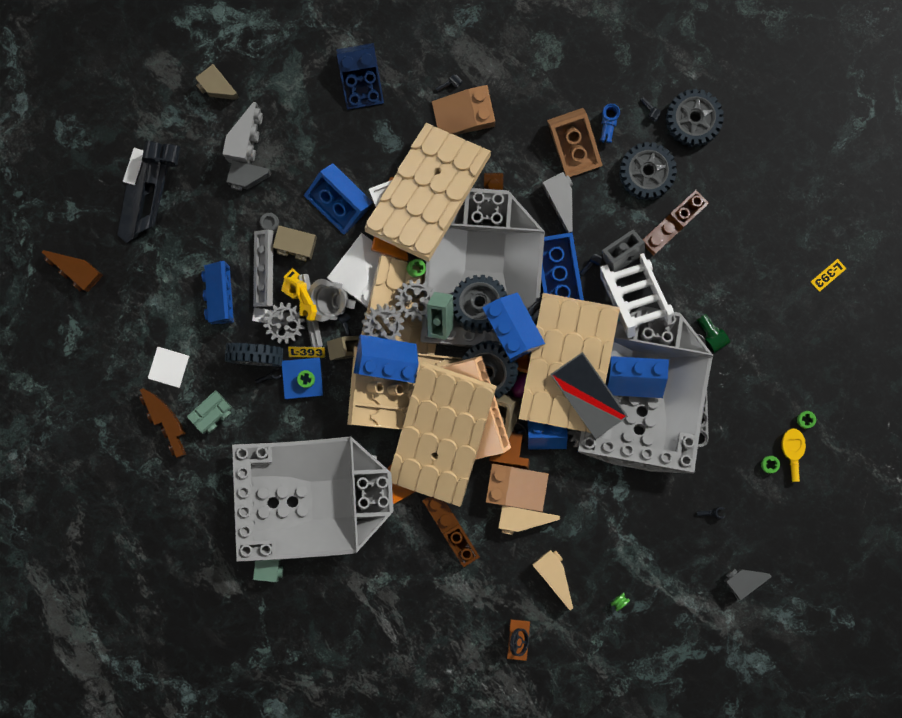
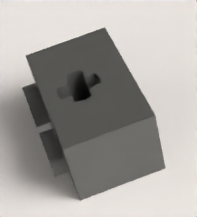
M633 229L602 250L603 261L612 271H620L638 259L640 254H645V242Z

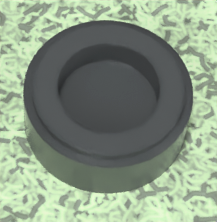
M265 213L260 218V226L263 230H273L274 232L278 229L279 219L273 213Z

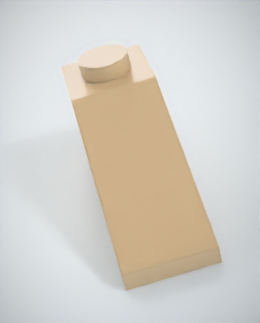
M502 505L498 528L502 529L501 533L513 535V531L519 532L560 519V516Z
M549 550L532 565L566 607L572 610L573 605L564 567L561 563L563 559L557 551L552 552Z

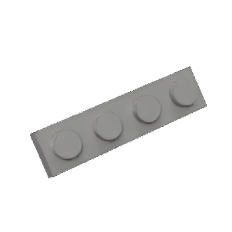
M273 230L254 231L253 307L273 306Z

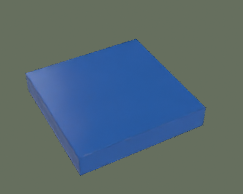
M320 357L282 361L285 399L323 396ZM308 370L313 373L315 383L312 387L304 388L298 384L297 376L301 371ZM309 374L301 377L305 385L308 384L307 382H311Z

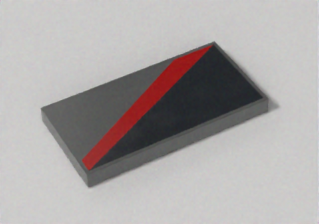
M583 352L550 374L595 439L628 417Z

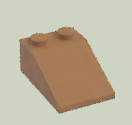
M487 85L470 88L432 101L437 128L450 134L458 135L495 127V117Z
M583 108L547 120L566 176L572 177L603 166L588 115Z
M492 464L486 502L543 512L549 474Z

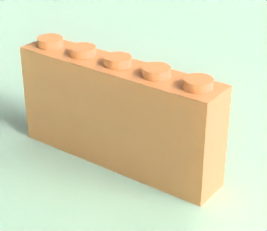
M482 356L440 366L441 368L491 384ZM495 395L475 459L502 454L511 448Z

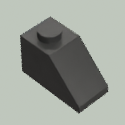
M232 160L227 183L233 190H248L270 177L271 171L267 168Z
M733 569L726 574L727 578L724 582L736 598L742 600L772 576L769 573Z

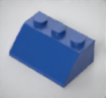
M334 164L320 171L304 194L342 234H346L373 204Z
M225 261L204 265L205 271H202V281L206 283V290H203V299L207 301V309H204L205 320H208V323L211 325L234 323L230 266Z
M518 293L501 297L482 307L510 362L545 345L541 334Z
M359 335L353 373L410 383L416 382L419 365L417 344Z
M611 356L606 386L613 396L663 398L668 381L669 359Z

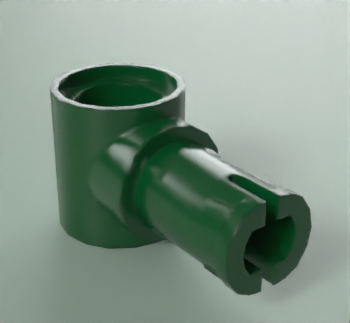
M707 314L697 319V322L706 333L705 342L713 353L730 343V339L724 330L718 329V327L715 328Z

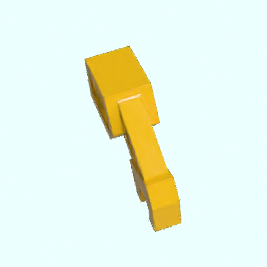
M285 277L281 291L293 299H299L301 303L299 315L307 316L306 319L309 321L315 320L317 308L307 292V283L295 277Z

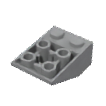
M256 102L250 105L226 135L223 156L230 163H232V160L251 164V161L255 159L256 150H253L254 144L258 143L259 140L257 128L263 119V113H261V109H259Z

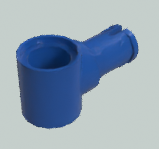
M608 104L603 109L601 122L603 127L600 142L604 143L607 137L606 143H612L613 130L617 125L620 115V109L615 104ZM611 110L616 116L609 118L606 112Z

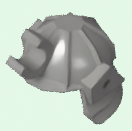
M318 279L309 288L308 294L317 308L315 317L317 321L337 320V316L343 314L346 308L355 309L356 300L348 299V294L343 290L341 283Z

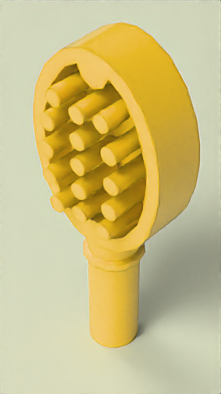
M789 429L782 437V451L785 457L791 461L792 482H800L798 462L805 453V438L799 430Z

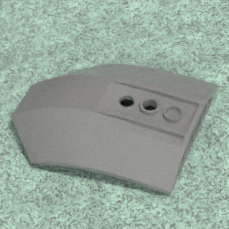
M472 188L429 262L426 261V287H433L431 294L439 292L452 295L455 287L459 286L461 281L464 282L465 278L470 277L471 279L473 275H477V277L485 275L486 278L490 276L493 277L494 281L498 280L500 285H503L507 296L518 293L528 309L536 301V298L540 297L545 231L509 191ZM477 302L475 305H484L485 303ZM539 309L531 316L533 321L539 316ZM425 316L422 317L421 342L473 347L482 341H497L501 345L493 329L488 333L483 331V334H479L478 331L471 333L469 329L466 331L463 326L460 327L455 319L454 327L447 340L428 337V321Z
M641 306L630 315L636 318L661 309ZM674 312L672 324L670 325L667 324L664 317L637 325L635 336L627 338L619 321L616 326L611 356L669 359L668 381L663 398L614 396L628 417L597 439L594 438L592 433L581 431L578 452L624 467L651 472L694 474L713 354L681 313ZM644 407L647 410V415L640 417L636 412L637 408ZM634 427H642L644 434L637 435L634 432Z
M351 436L309 441L232 445L237 562L354 554L360 550L393 513L391 472ZM289 497H296L298 499L296 507L288 506L287 499ZM276 498L279 502L278 507L270 508L267 503L268 500Z

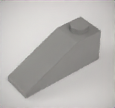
M562 172L544 181L542 187L566 233H571L573 231L571 188L573 183L568 175L565 176Z

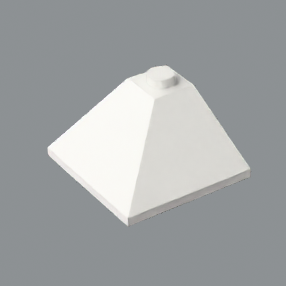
M361 233L327 279L331 282L341 283L343 290L368 308L378 260L384 254L371 251L373 241Z

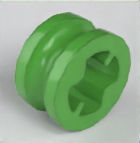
M420 259L410 261L407 265V272L412 277H419L426 271V265ZM414 263L420 267V270H413Z
M308 370L301 371L297 376L298 384L304 388H310L315 383V376ZM305 374H309V378H311V382H307V385L301 380V377H305Z
M804 411L798 415L797 423L801 428H811L816 423V416L810 411ZM805 414L811 419L808 425H805V421H802V417H806Z
M767 456L762 460L761 467L766 473H775L779 470L780 462L774 456ZM767 460L775 462V465H773L775 466L774 469H767Z
M622 593L611 602V605H614L616 607L615 610L619 611L630 600L629 598L626 599L625 594Z

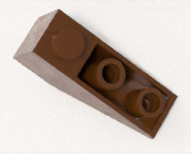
M45 250L42 251L46 256L44 260L52 267L55 264L60 268L58 272L66 279L70 277L74 281L72 285L80 292L82 289L89 292L103 276L85 260Z

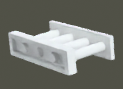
M644 253L640 254V264L617 272L610 271L608 265L600 267L601 280L613 306L620 307L618 318L627 338L635 336L637 325L662 317L670 325L672 324V316H674L673 308L667 304L652 272L651 261L646 259ZM642 271L646 277L645 280L624 287L617 286L616 284L617 279ZM649 286L653 292V295L631 302H624L622 298L624 294ZM656 301L661 309L636 318L634 316L631 317L629 313L632 309Z

